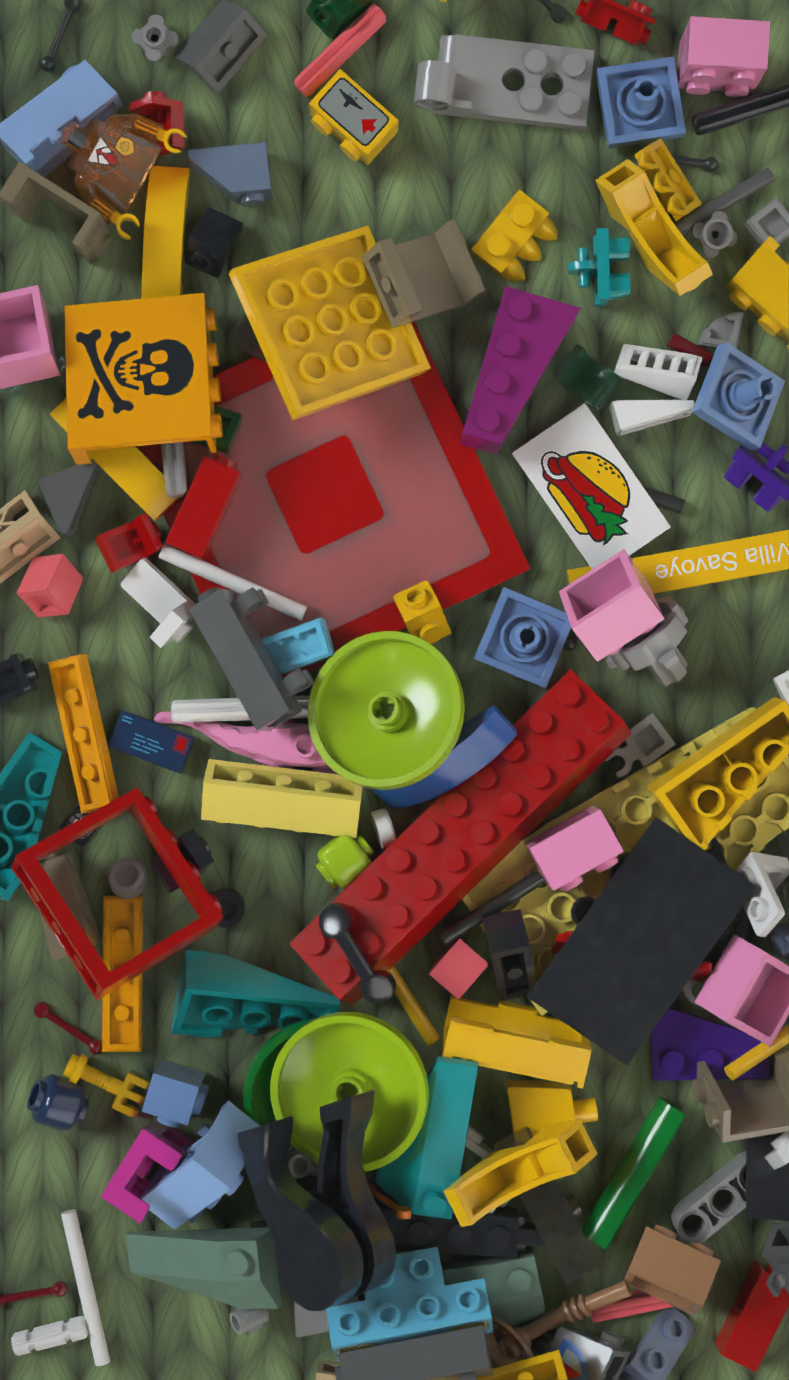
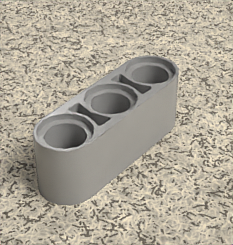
M746 1151L733 1157L673 1208L671 1220L683 1241L692 1244V1242L700 1244L706 1241L746 1208V1180L743 1179V1172L746 1169ZM723 1189L730 1191V1197L726 1203L722 1205L713 1204L712 1199L717 1191ZM691 1214L700 1216V1222L697 1227L693 1229L682 1227L683 1220Z

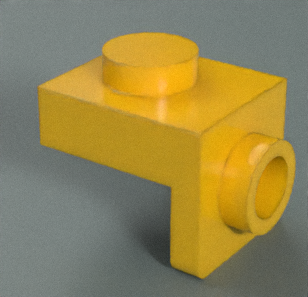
M428 581L420 582L393 596L409 634L417 636L430 644L452 634L442 607Z

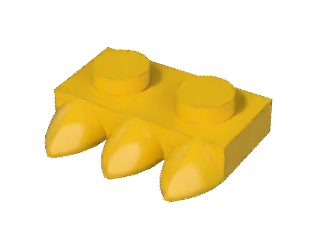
M661 138L634 155L638 161V166L646 172L649 181L653 184V190L658 192L659 200L665 211L671 214L675 221H678L702 204Z
M519 189L472 247L471 254L500 277L512 282H523L525 280L524 269L516 257L527 261H541V251L533 236L545 241H556L558 239V232L553 221L549 218V212Z

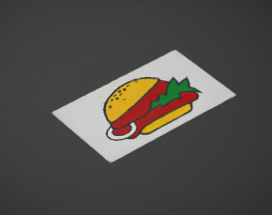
M585 403L512 453L591 569L599 566L623 549L630 556L671 527Z

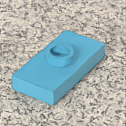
M318 618L262 638L281 674L328 659L335 653L325 618Z

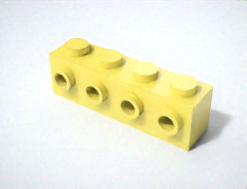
M209 759L203 781L201 820L251 825L258 828L267 827L292 830L299 833L325 834L334 837L348 835L356 838L363 787L350 782L338 774Z

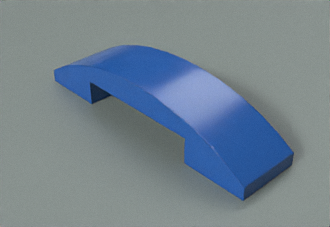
M493 705L463 723V734L459 736L452 752L440 767L429 776L403 788L371 790L390 809L408 807L430 800L461 784L491 762L517 735V729Z

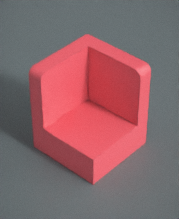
M64 554L34 557L19 586L17 595L38 618L67 615L83 582V577Z
M460 937L447 946L428 968L430 976L459 1000L486 969L488 963Z

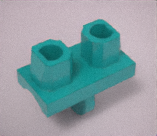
M597 228L596 235L593 236V261L590 260L589 248H578V261L567 264V273L578 275L579 288H590V275L594 274V306H606L609 300L625 298L630 295V273L610 274L609 261H628L630 253L629 237L609 235V228Z

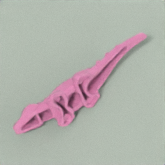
M160 712L154 718V721L157 723L190 726L201 731L227 750L249 757L264 766L293 769V767L312 768L315 772L337 774L324 762L316 750L308 723H296L294 719H289L272 731H257L255 726H234L220 721L175 723L171 719V712Z

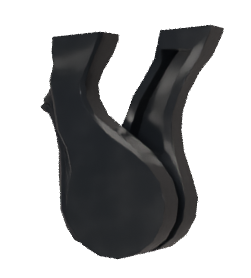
M375 1090L320 1107V1119L324 1131L318 1160L316 1198L299 1186L291 1174L287 1163L288 1147L293 1133L292 1116L237 1133L239 1147L244 1155L245 1170L253 1188L259 1211L265 1219L274 1239L278 1275L289 1296L296 1304L308 1311H323L351 1297H357L386 1283L394 1271L396 1259L394 1237L372 1196L363 1168L362 1149L365 1131L373 1115Z

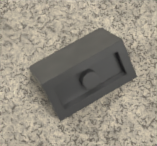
M221 0L177 51L174 58L180 64L192 69L211 91L218 94L268 35L244 7L227 0Z

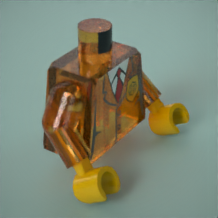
M113 114L107 117L104 122L94 118L86 130L71 122L66 126L61 135V143L74 151L68 162V168L75 173L74 185L82 202L100 212L107 224L114 223L117 233L121 238L130 240L131 236L121 230V224L124 221H131L140 228L136 216L126 212L163 148L156 143L159 141L164 142V146L170 152L181 153L182 151L173 149L170 146L169 138L175 133L186 138L187 135L180 129L175 128L166 131L162 124L139 114ZM121 210L126 214L121 215L119 212Z

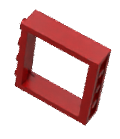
M138 787L17 854L11 867L96 1001L214 930L223 919L220 902L213 893H207L199 881L201 878L197 867L192 861L185 860L178 849L179 842L171 829L164 828L157 817L158 812L155 804L148 796L144 797ZM129 810L199 916V919L110 972L39 861Z

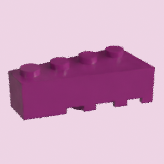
M505 286L459 445L497 455L549 364L575 323L581 309L580 307Z

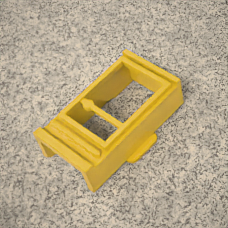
M454 996L450 997L443 1029L442 1057L453 1058L455 1056L467 1061L469 1059L478 1062V1066L573 1085L574 1081H576L577 1088L583 1089L592 1046L590 1045V1040L557 1017L541 1016L534 1006L510 1001H499L498 1005L464 998L458 1000Z

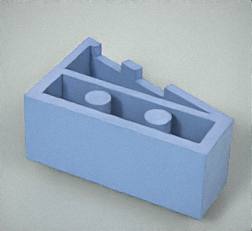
M84 60L78 65L69 67L60 79L1 122L0 141L18 163L21 162L47 178L77 149L67 142L72 136L75 127L86 133L88 139L122 106L118 93Z

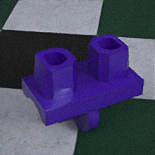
M763 442L756 452L767 459L765 463L740 444L733 453V461L726 471L724 478L738 489H741L752 475L758 478L764 484L752 499L765 511L769 512L782 499L789 500V481L774 470V467H777L784 474L787 475L789 473V462L783 458L789 447L782 443L774 451Z

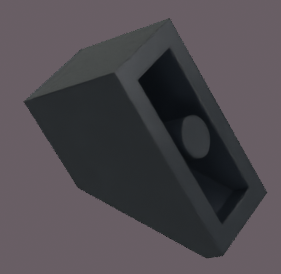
M521 909L482 917L500 1002L527 996L537 982L530 943Z

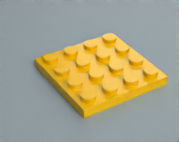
M369 226L235 267L229 273V277L292 420L424 374L431 369L412 324L409 323L396 328L391 326L362 258L376 244Z

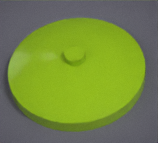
M381 631L366 634L350 641L337 650L327 660L317 675L308 703L310 735L316 750L324 762L333 771L350 782L370 789L389 790L403 788L429 776L440 767L452 752L463 726L465 713L464 694L461 682L451 663L427 641L398 631Z
M336 1012L310 1021L286 1042L272 1070L270 1096L276 1121L290 1116L293 1117V1133L290 1143L298 1152L301 1149V1152L305 1153L316 1164H318L324 1131L320 1119L321 1106L375 1090L373 1115L365 1131L362 1149L364 1172L391 1163L408 1149L424 1124L429 1104V1083L426 1070L414 1046L398 1029L389 1023L364 1013Z

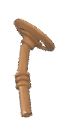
M625 1280L588 1296L582 1293L579 1294L578 1298L574 1296L570 1301L564 1300L563 1306L521 1328H512L507 1323L492 1316L493 1332L487 1333L491 1357L500 1367L534 1357L530 1349L532 1345L531 1340L567 1321L573 1324L577 1319L583 1320L584 1315L586 1317L592 1316V1311L632 1296L628 1282ZM494 1334L499 1336V1338H500L499 1344H498V1342H497V1340H496Z

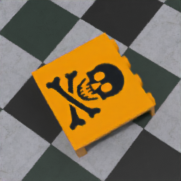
M204 293L64 306L68 450L76 465L92 464L91 450L206 440L210 452L217 453L216 438H222L223 436L221 415L215 414L214 402L221 401L219 379L213 378L212 367L219 366L217 343H211V331H217V317L215 308L208 307Z

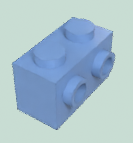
M162 1059L152 1075L142 1112L158 1116L157 1121L166 1126L176 1128L180 1127V1124L188 1126L192 1115L200 1116L201 1110L204 1107L210 1085L203 1084L206 1072Z

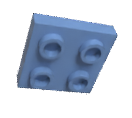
M674 57L597 68L596 78L608 149L650 143L659 138L663 141L685 136L686 129Z
M725 342L716 348L692 413L749 450L758 449L763 442L785 380Z
M503 587L474 660L546 689L571 629L567 613Z

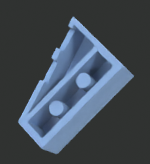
M228 1100L221 1107L220 1113L213 1125L210 1126L206 1122L199 1129L198 1134L202 1138L190 1147L185 1144L181 1147L186 1153L176 1168L172 1171L163 1166L158 1169L140 1198L150 1205L149 1210L174 1230L187 1220L193 1223L204 1208L207 1207L211 1210L224 1194L230 1196L240 1186L244 1178L240 1172L245 1162L244 1155L239 1147L237 1133L260 1125Z

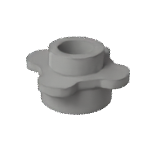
M151 15L148 23L141 29H135L131 36L133 43L142 47L146 53V58L151 62L159 61L171 48L176 47L178 44L177 34L174 31L168 30L164 25L163 17L160 15ZM157 35L159 38L157 41H152L151 37Z
M721 211L714 212L711 215V219L704 223H696L692 228L693 237L699 239L703 246V255L708 258L716 257L719 250L727 246H734L737 242V233L733 231L731 224L727 221L726 214ZM713 231L718 233L717 238L711 236Z

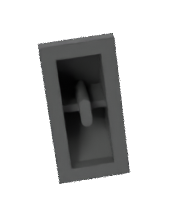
M92 461V464L74 465L38 480L58 531L71 538L101 470V467L95 461Z

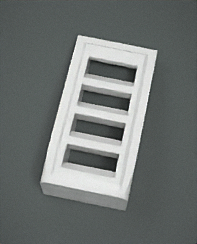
M624 344L613 374L675 398L687 400L697 379L702 357L688 353ZM631 360L636 361V362H638V364H637V365H631V364H630V361H631Z
M617 400L611 402L609 411L616 435L622 436L691 415L695 403L694 400Z

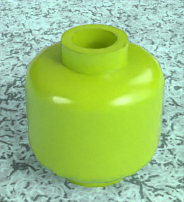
M348 835L336 836L318 851L319 863L315 866L334 890L338 886L345 890L372 863L369 857L374 854V851L361 835L355 839Z

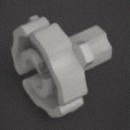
M670 596L656 598L664 620L659 622L652 631L640 634L626 643L620 651L607 656L606 663L610 669L619 667L623 671L632 666L637 671L647 667L657 683L662 686L679 682L687 674L686 667L688 663L676 646L679 645L687 634V629L684 625L688 622V618L677 601Z

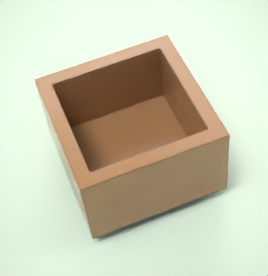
M655 1225L653 1230L646 1226L623 1281L626 1280L629 1286L696 1316L704 1306L721 1260L714 1258V1251L704 1245L692 1242L690 1247L677 1241V1234L667 1228Z

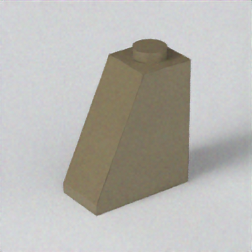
M59 850L39 862L91 943L95 945L102 939L73 856L71 851L60 855ZM40 913L53 961L68 956Z

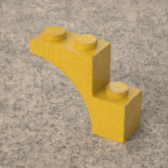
M626 159L595 180L611 217L629 231L644 268L681 296L686 292L694 290L702 281L713 275L708 262L692 248L668 216L644 170L629 159Z
M580 1118L548 1125L524 1145L490 1152L446 1188L444 1193L461 1227L470 1226L501 1204L534 1187L561 1177L576 1174L597 1155V1152Z

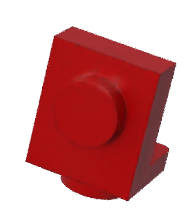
M153 91L144 93L142 99L129 103L130 112L147 116V124L166 131L174 128L180 129L185 133L182 101L169 99L164 92ZM178 133L171 135L169 138L170 146L173 149H184V137ZM147 135L148 143L159 147L156 149L148 147L149 155L161 157L172 153L166 149L164 142Z
M147 513L138 515L132 522L99 534L95 538L111 574L132 566L143 558H151L162 548L160 530L155 522L150 521Z

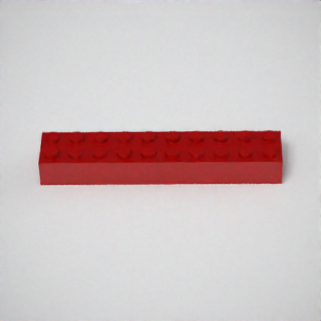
M571 669L513 725L517 729V735L491 762L461 784L443 793L331 902L343 903L350 908L353 914V923L349 932L374 971L385 970L388 972L632 734L626 722ZM319 914L289 944L340 1001L353 1006L363 997L360 989L362 980L337 941L333 938H328L320 930Z

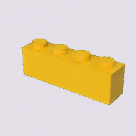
M769 236L725 288L730 292L729 298L735 305L743 310L750 309L759 317L758 323L767 333L772 336L778 334L788 343L787 349L789 351V262L783 260L775 252L780 245Z
M773 697L646 786L677 831L703 850L707 849V844L720 830L722 831L732 820L731 817L746 800H749L755 794L761 782L771 771L774 772L789 754L788 703L783 699Z

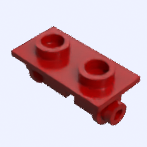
M581 0L575 12V15L581 17L580 22L587 23L603 31H606L611 18L618 20L612 35L635 46L638 43L646 45L651 30L645 28L647 22L655 24L657 18L650 16L653 8L635 0H631L629 6L616 0H589L588 2Z

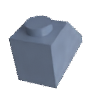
M266 142L188 150V157L192 168L233 202H241L243 206H259L265 203L264 199H273Z

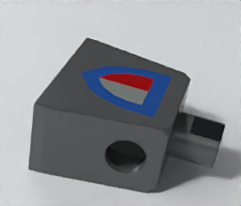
M562 1326L557 1330L555 1336L546 1332L533 1339L531 1349L539 1355L559 1350L568 1380H618L631 1353L620 1346L582 1330Z

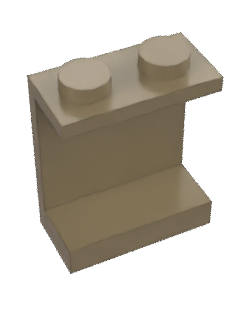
M19 162L0 191V199L12 215L26 223L43 197L84 223L72 241L82 258L89 264H91L95 256L100 258L107 250L111 241L109 237L111 231L100 212Z
M455 219L445 223L434 234L396 245L392 237L378 241L362 256L392 328L468 305L485 291L481 275L475 268L466 247L465 238L460 233Z
M787 1047L781 1048L771 1055V1074L769 1079H741L716 1083L706 1062H697V1079L692 1080L693 1095L697 1103H702L705 1109L707 1124L710 1128H715L722 1143L789 1131V1051Z

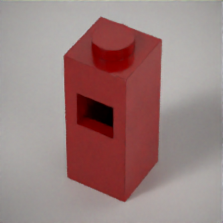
M216 454L214 460L203 457L165 543L205 561L243 477L239 471L235 470L237 463Z
M756 1259L714 1342L722 1356L754 1372L757 1371L789 1306V1294L785 1287L781 1289L779 1297H774L767 1286V1279L773 1272L769 1263L766 1265Z

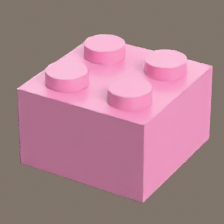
M691 16L679 42L677 70L679 89H686V92L692 95H705L710 91H723L726 96L735 98L745 97L748 93H753L768 67L770 21Z
M35 285L0 293V389L61 376L49 309L39 286Z
M625 549L559 591L573 631L597 662L606 656L617 653L626 643L640 634L652 631L659 622L664 620V616L648 581Z
M593 805L524 843L547 885L553 891L559 888L562 892H566L583 882L581 875L596 869L597 873L612 867L619 862L616 856L624 852L601 809Z
M733 934L728 945L722 951L721 957L713 971L703 984L695 1003L730 1025L771 1047L789 1016V966Z

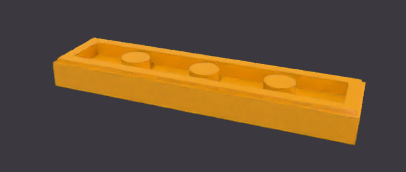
M86 653L48 662L81 814L96 811L119 798Z
M117 895L103 896V961L111 972L143 952V895L132 899L120 898ZM143 973L102 997V1052H141L143 1050Z

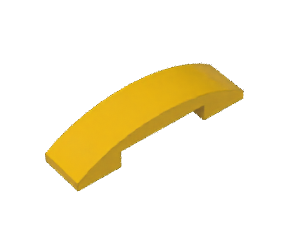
M151 166L144 223L141 299L183 295L182 269L190 168Z
M67 397L50 413L66 432ZM136 446L91 450L92 459L155 522L180 499L168 496L164 475Z

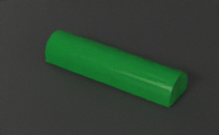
M659 1096L582 1226L581 1233L604 1250L610 1247L686 1118L684 1109Z

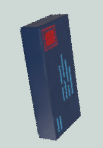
M121 710L108 746L181 774L195 737L131 712Z

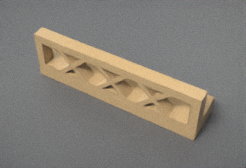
M26 490L0 508V584L61 538L56 529L40 512ZM25 507L28 508L29 512L17 521H12L14 515Z

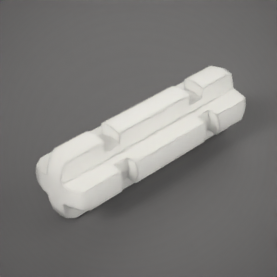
M84 1316L70 1318L67 1323L62 1320L35 1327L32 1332H29L28 1329L15 1332L13 1337H11L13 1351L15 1355L20 1356L31 1353L33 1348L36 1351L67 1344L68 1339H71L72 1342L85 1339L88 1335Z

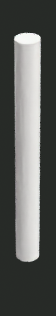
M164 544L159 554L160 559L239 594L252 587L256 591L262 589L269 602L266 606L302 621L307 610V606L167 544Z
M71 1209L61 1213L95 1366H103L110 1362V1356L76 1209Z

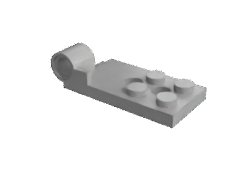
M459 34L441 35L438 61L428 60L418 64L414 105L420 109L432 111V114L585 131L595 50ZM509 73H516L523 78L524 86L520 90L510 91L504 87L502 83L503 77ZM549 77L556 78L562 85V91L557 95H547L541 89V82Z

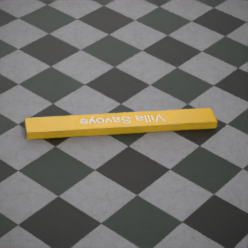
M789 530L631 559L648 581L653 594L789 570ZM586 566L567 570L569 584L591 571V567Z

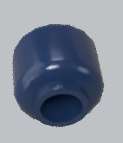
M50 1074L43 1080H37L30 1091L27 1101V1108L31 1110L32 1118L35 1122L60 1131H67L76 1122H82L89 1107V1101L85 1099V1091L82 1084L78 1082L74 1084L69 1079L55 1074Z

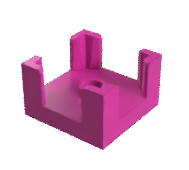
M156 1119L142 1129L100 1197L138 1223H141L147 1216L150 1205L140 1197L150 1183L146 1176L155 1162L170 1171L174 1170L186 1153L181 1147L184 1144L190 1147L196 1141L177 1128L163 1125Z

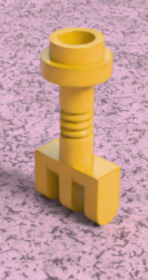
M82 1053L80 1056L71 1055L63 1076L68 1077L69 1081L74 1084L80 1078L116 1095L112 1108L130 1117H137L140 1110L134 1105L127 1103V1101L130 1099L143 1104L146 1095L134 1089V1087L137 1085L148 1090L151 1082L150 1079L129 1070L124 1081H121L87 1065L88 1056Z

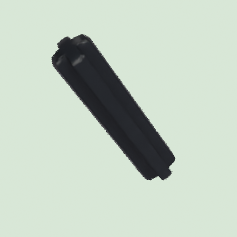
M789 84L695 113L692 117V126L696 135H704L788 108Z

